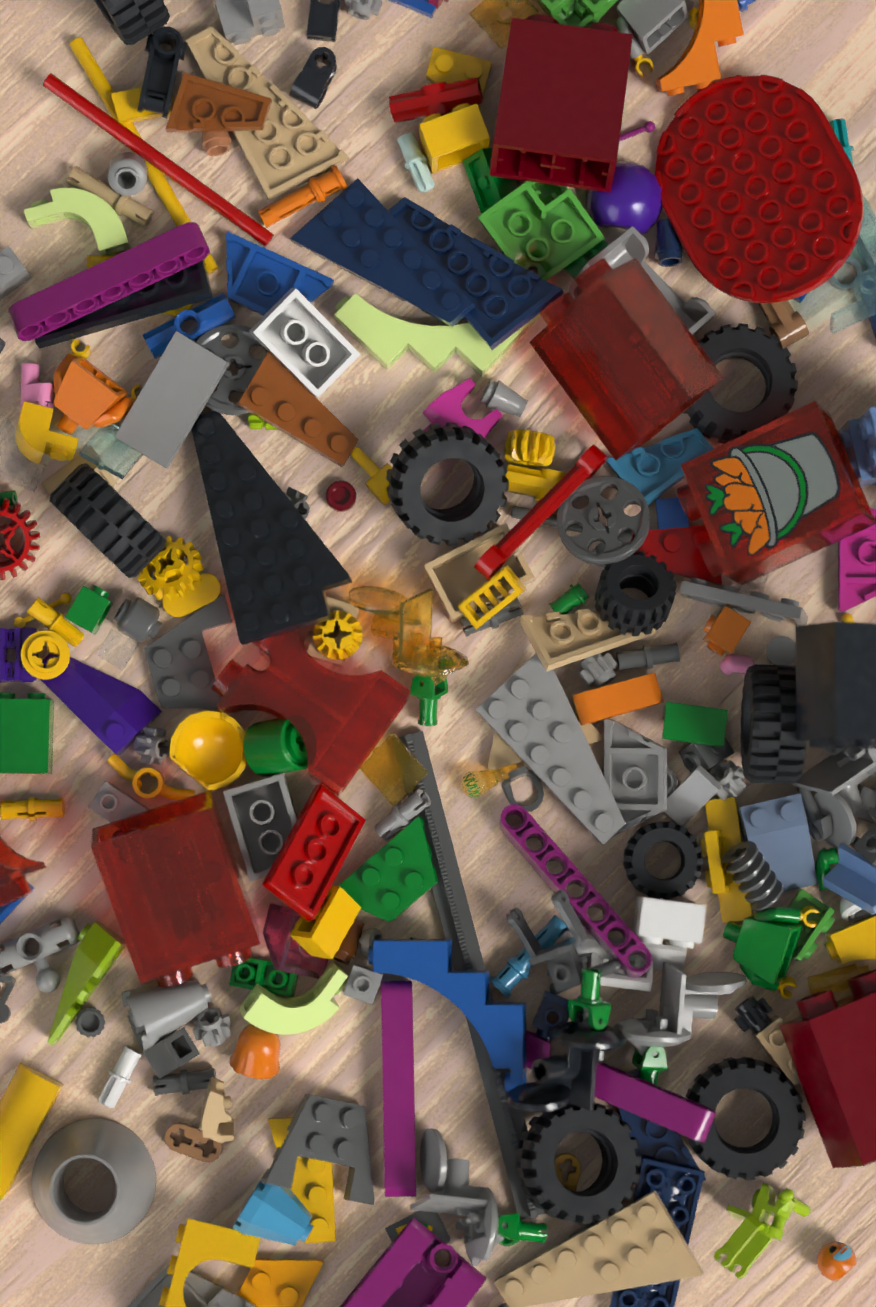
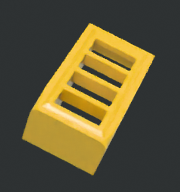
M507 565L457 606L473 627L478 629L527 589ZM502 577H504L506 581L510 584V586L514 589L513 593L510 594L509 591L505 588V586L501 583L500 579ZM492 585H494L496 589L500 592V594L504 597L503 601L500 602L499 599L495 596V594L491 591L490 587ZM484 593L494 608L490 610L479 595ZM474 600L485 615L480 618L469 603Z

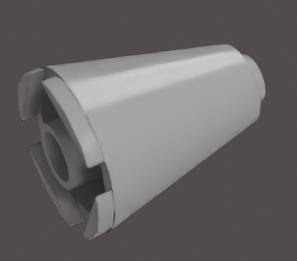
M198 980L131 989L121 994L124 1007L128 1005L130 1007L127 1017L143 1051L156 1045L197 1017L202 1011L208 1009L207 1002L212 1001L206 984L200 985Z

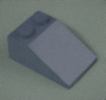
M801 793L737 807L744 841L756 843L758 851L763 854L765 861L769 863L771 870L775 872L777 880L781 881L784 887L783 892L818 884L809 827Z

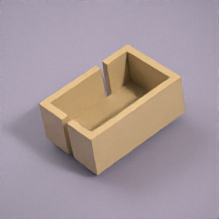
M507 523L424 565V570L452 623L465 617L457 605L488 581L474 568V565L492 545H496L510 531ZM522 553L518 554L516 559L512 554L501 567L503 569L508 565L524 586L534 581L535 577ZM502 577L500 579L501 583L505 586L509 593L513 592L514 589L510 586L506 579ZM494 585L490 587L498 599L503 597ZM484 593L479 595L486 605L491 603ZM473 600L469 604L476 611L477 606Z

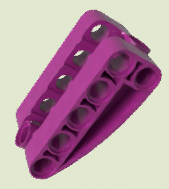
M413 1217L340 1307H466L484 1284L487 1277L459 1255L452 1246L446 1244ZM439 1249L445 1250L449 1255V1262L443 1268L437 1266L434 1261V1255Z

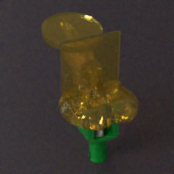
M359 586L352 588L349 591V602L358 609L375 614L371 623L372 634L377 637L393 640V665L406 673L416 675L412 679L409 695L417 696L419 699L418 724H424V726L437 725L438 700L441 696L448 693L447 676L455 673L456 670L468 666L469 660L466 655L456 649L442 646V637L431 638L433 589H427L408 599L401 593L383 587Z

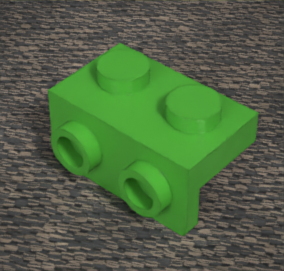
M801 888L788 907L799 908L801 912L804 907L813 906L819 913L811 912L806 917L807 921L812 920L818 923L815 927H808L803 921L798 923L802 925V929L792 957L796 961H801L803 957L806 959L810 958L818 945L814 941L820 932L825 934L835 920L832 917L835 911L833 908L825 905Z

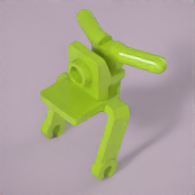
M763 1183L761 1189H757L753 1195L751 1203L753 1207L752 1213L728 1204L726 1211L743 1222L725 1244L715 1251L714 1259L719 1262L722 1255L726 1254L727 1259L722 1261L721 1265L724 1268L728 1267V1270L732 1273L740 1265L741 1270L735 1273L737 1278L741 1279L747 1275L748 1269L773 1239L781 1241L786 1220H789L792 1211L802 1217H807L810 1214V1207L794 1198V1193L791 1189L785 1188L780 1191L776 1201V1191L769 1184ZM770 1215L774 1217L771 1226L767 1224Z

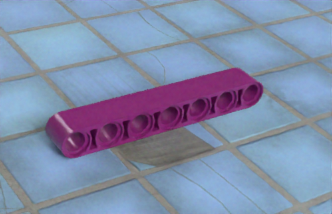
M187 222L14 303L8 309V315L18 339L21 341H31L202 261L209 255L210 250L199 225L195 222Z
M517 804L505 807L501 813L499 825L506 838L554 893L561 889L567 893L569 903L582 925L612 959L620 962L622 971L633 978L643 976L648 971L652 962V956L648 948L525 808ZM510 815H517L521 818L522 824L518 827H511L506 823L505 819ZM530 838H537L541 841L542 848L530 850L526 845V841ZM550 861H557L561 864L563 870L558 874L550 873L546 868V864ZM571 884L579 885L583 890V894L579 897H572L568 894L566 888ZM593 907L599 908L603 913V919L599 921L591 920L587 915V910ZM611 931H618L623 935L624 942L618 945L612 944L607 934ZM633 954L640 955L645 965L642 968H634L630 965L628 957Z
M412 980L381 981L385 1197H416Z
M526 1030L527 1068L531 1069L535 1060L550 1056L551 1040ZM597 1060L594 1097L691 1139L705 1142L716 1114L715 1110Z

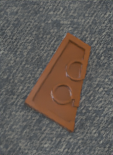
M184 73L166 126V132L263 130L272 100L269 97Z

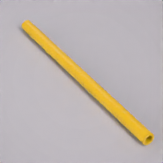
M78 37L71 41L69 45L112 118L116 120L110 98L111 93L115 92L84 39ZM133 123L122 124L142 139ZM143 159L148 168V179L176 226L191 222L164 174ZM209 253L205 258L207 273L211 274L218 269V265Z

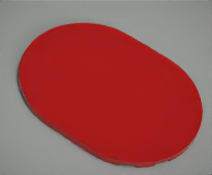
M762 74L760 76L744 77L737 75L716 81L686 100L674 113V118L666 131H663L656 151L657 158L654 175L662 189L661 204L695 268L705 280L719 291L733 298L753 303H776L791 300L805 295L824 284L842 267L857 242L863 221L864 201L862 188L855 169L819 105L801 88H797L781 78Z

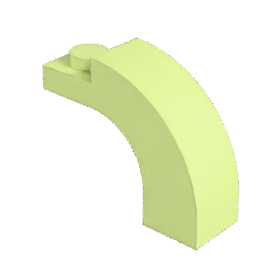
M77 188L52 189L50 193L53 202L48 203L47 200L37 201L30 205L31 208L24 210L26 220L31 229L64 219H74L85 223L93 230L101 255H113L114 252L120 253L131 249L128 235L117 213L106 201L91 192Z
M333 960L316 984L307 993L295 998L278 997L256 984L239 1007L243 1019L259 1029L270 1033L289 1035L306 1032L323 1024L340 1008L333 996L335 994L338 995L344 989L348 975L343 966Z

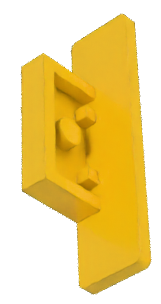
M729 797L725 800H709L705 804L709 832H704L705 838L701 839L703 857H708L709 869L705 870L707 887L712 888L713 894H718L723 923L744 921L746 917L753 916L751 903L745 900L746 893L739 891L740 883L733 882L732 877L734 874H729L726 871L729 863L721 862L723 855L731 847L742 842L737 801L734 797Z

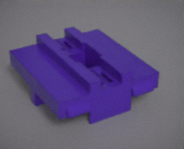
M0 628V683L37 681V678L31 676L22 666L20 656L24 641L31 634L37 632L36 628ZM8 649H16L15 662H8Z

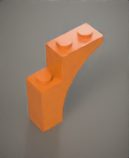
M699 0L698 19L692 39L680 59L666 73L655 79L658 91H666L667 96L684 93L685 86L695 84L696 90L703 89L712 84L713 80L721 79L714 42L718 41L719 47L736 43V37L744 35L737 0Z

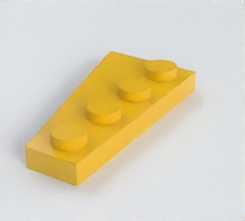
M293 1117L268 1118L276 1149L281 1147L289 1132L287 1128ZM298 1156L292 1188L290 1189L311 1213L312 1218L309 1223L314 1225L304 1243L336 1242L333 1164Z

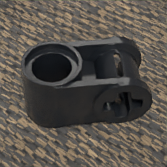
M318 47L312 51L302 71L295 79L289 96L316 110L319 108L337 70L336 56L333 51L326 47ZM324 59H327L328 66H323L322 69H319L317 61L323 62Z

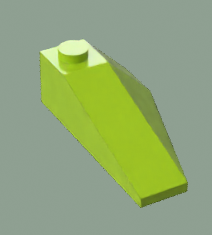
M99 921L94 922L93 925L87 923L78 935V939L81 942L76 948L47 1041L52 1046L58 1043L129 943Z

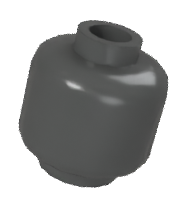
M134 597L131 600L125 599L114 618L117 621L118 631L136 642H142L148 636L153 639L162 625V622L158 621L160 616L159 609L140 597Z

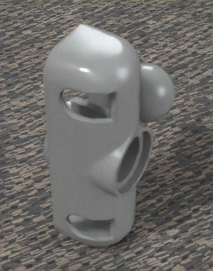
M60 918L1 944L0 947L4 946L5 950L0 952V975L8 974L35 962L38 970L36 985L39 990L46 993L56 990L60 983V976L57 971L49 967L46 957L79 942L78 935L80 933L73 918ZM61 921L60 926L53 929L50 928L51 925ZM30 938H34L39 942L40 948L36 955L31 954L27 949V942ZM67 939L71 943L61 948L57 945ZM10 964L13 966V969L2 972L1 968Z

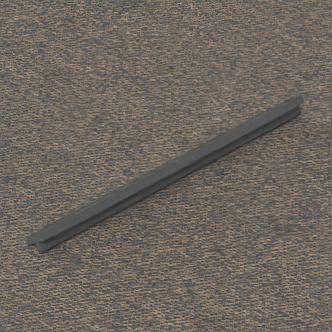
M423 731L394 738L408 798L417 789H421L423 793L420 796L426 792L431 799V805L416 815L414 820L421 816L424 821L423 827L432 853V864L435 867L438 883L432 889L445 939H452L453 969L486 971ZM489 985V1002H494ZM466 1017L517 1213H520L521 1220L530 1217L532 1219L538 1217L537 1215L545 1214L544 1210L536 1208L530 1202L532 1197L524 1194L520 1186L524 1183L523 1178L517 1177L516 1167L521 1166V1158H516L517 1148L522 1149L524 1141L520 1140L522 1132L528 1131L523 1110L515 1109L507 1101L509 1092L505 1091V1075L510 1073V1068H493L489 1053L481 1036Z

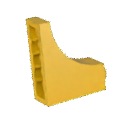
M876 913L826 934L829 942L824 944L831 960L836 959L839 964L864 959L876 960Z

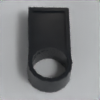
M318 0L310 1L307 39L336 42L341 0H334L329 4L320 3Z

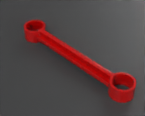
M595 444L588 448L574 467L496 545H492L479 558L474 568L487 580L492 578L505 564L507 559L586 479H590L601 468L608 456Z

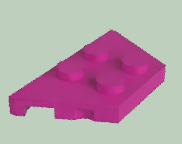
M840 494V499H838V506L840 507L838 510V612H844L876 597V510L850 499L845 494Z

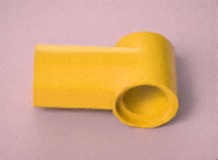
M508 464L506 478L509 480V490L506 492L534 497L535 500L540 501L566 473L552 469H540L539 471Z

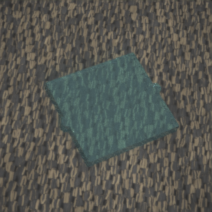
M111 424L104 428H99L80 450L79 456L97 465L99 470L104 469L123 480L143 454L114 437L120 427Z

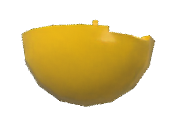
M206 710L192 714L177 726L172 735L169 751L170 758L181 770L205 789L216 790L226 787L240 777L247 764L243 748L245 731L234 718L223 712Z

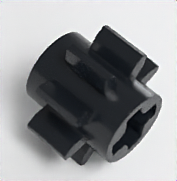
M752 995L735 1008L739 1016L734 1021L744 1032L750 1029L753 1034H756L772 1022L768 1014L773 1009L763 997L757 1001Z

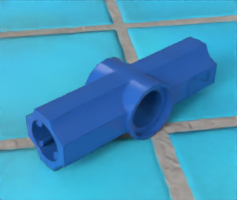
M222 293L191 310L181 311L177 314L176 318L143 334V337L154 358L157 359L162 356L176 331L196 342L206 332L233 320L236 316L226 296ZM185 321H196V329L190 333L182 331V325Z

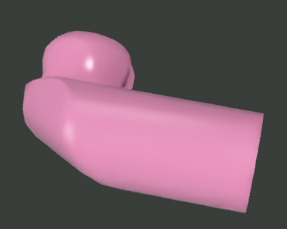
M729 654L725 656V660L721 661L720 669L726 675H731L733 672L746 675V670L754 665L755 662L749 656Z

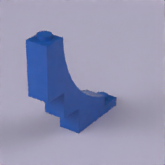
M377 939L373 941V946H369L368 961L369 965H373V972L390 973L416 980L448 998L465 1014L481 1036L489 1053L493 1068H510V1073L505 1075V1091L509 1092L510 1089L527 1083L526 1002H489V971L452 970V939Z

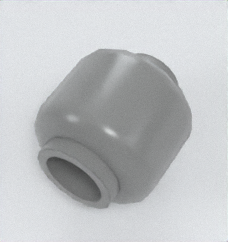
M124 152L112 159L108 169V181L110 187L116 193L122 196H132L144 189L147 183L148 168L141 156L132 152Z

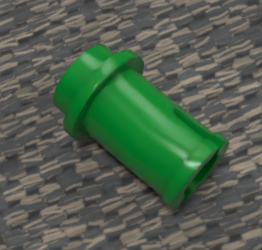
M579 583L575 586L571 584V589L552 603H549L554 612H560V615L567 614L581 603L585 605V600L589 596Z

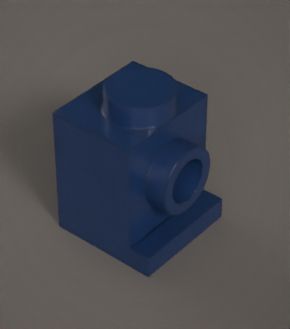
M545 990L531 1025L538 1028L535 1034L550 1040L548 1037L550 1028L569 1020L568 999ZM556 1012L558 1014V1021L556 1023H549L547 1021L548 1013Z

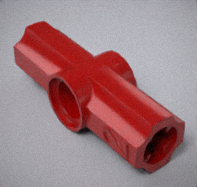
M470 78L449 84L447 82L434 83L422 86L417 91L389 96L390 111L395 123L428 117L437 113L443 116L452 113L453 108L465 103H469L470 106L483 104V94L479 78Z

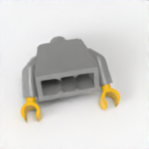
M619 0L620 3L616 8L619 15L616 21L617 30L620 33L633 34L630 59L635 60L634 71L640 78L644 77L639 69L641 63L647 64L651 72L654 68L653 62L642 56L643 51L648 55L687 19L689 26L695 30L697 23L695 15H698L699 8L696 9L694 7L695 2L693 0Z

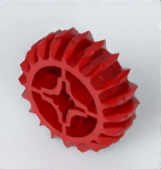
M8 498L3 500V506L0 507V516H6L13 520L0 526V533L5 534L4 542L6 544V547L3 544L0 545V553H3L10 559L0 562V580H5V571L10 570L13 578L17 577L16 566L26 571L28 566L23 560L27 559L34 562L36 559L29 550L37 551L40 548L38 543L31 541L40 538V532L30 531L37 526L36 520L26 522L31 515L29 510L18 514L21 509L19 502H16L13 508L9 509ZM21 527L24 532V543L21 550L17 553L14 546L10 543V539L15 534V530Z

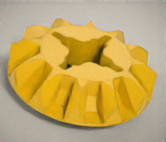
M331 611L330 620L315 624L313 640L318 651L325 657L333 660L346 659L359 649L363 637L362 628L359 621L349 612ZM335 622H338L341 631L351 633V635L341 638L340 648H337L334 638L324 637V635L334 632Z
M47 630L35 632L22 645L20 652L22 666L33 677L42 680L56 678L65 671L69 664V646L64 638L55 632ZM44 643H46L48 653L58 655V657L49 659L45 668H43L44 664L41 658L32 656V654L42 651Z

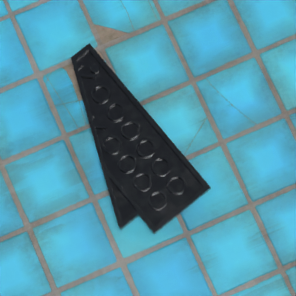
M211 411L199 415L191 430L239 642L245 645L330 620L331 615L325 590L352 583V578L221 413Z

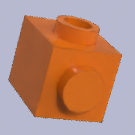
M724 606L717 617L714 615L710 616L702 629L706 632L703 638L704 641L708 642L706 647L719 656H723L724 653L727 655L732 654L751 621Z

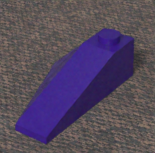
M49 653L42 660L43 668H45L49 659L58 657V655ZM71 657L67 668L58 677L47 680L40 679L101 741L119 756L135 741L138 734L144 732V727H149L163 712L141 690Z

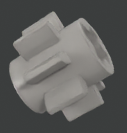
M345 0V5L350 6L348 13L362 20H369L371 13L378 16L383 3L382 0Z
M609 652L604 656L599 653L587 657L580 663L584 669L580 672V676L588 687L593 683L597 688L604 687L617 676L613 671L617 667V663Z
M144 727V732L136 736L134 752L141 755L140 762L161 765L162 759L170 756L171 739L165 736L166 729Z
M732 760L728 763H718L710 771V775L722 785L721 789L715 794L722 800H725L726 797L735 798L743 792L744 787H746L742 780L745 778L743 776V769L740 766H736Z
M208 1008L202 1011L198 1018L193 1019L195 1039H203L204 1046L206 1047L219 1046L225 1042L227 1037L231 1036L229 1029L232 1026L228 1014L222 1016L220 1008Z

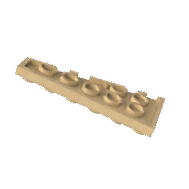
M213 26L186 39L187 45L205 79L271 98L272 103L263 130L233 131L269 201L309 181V178H315L331 169V166H338L349 160V156L342 149L340 150L322 130L320 131L276 86L271 84L254 65H251Z
M656 1190L623 1207L617 1213L609 1215L607 1219L598 1221L500 1276L494 1283L509 1307H526L702 1276L704 1272Z

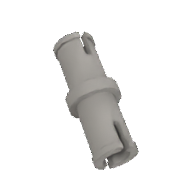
M417 789L402 804L398 803L392 807V812L375 825V831L380 838L383 836V840L387 841L403 826L407 827L414 821L416 815L431 805V799L425 792L420 796L423 790Z

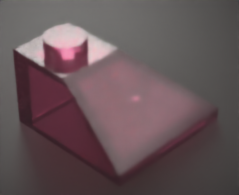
M270 903L262 933L274 969L319 979L326 970L328 958L311 956L290 936L301 915L291 907Z

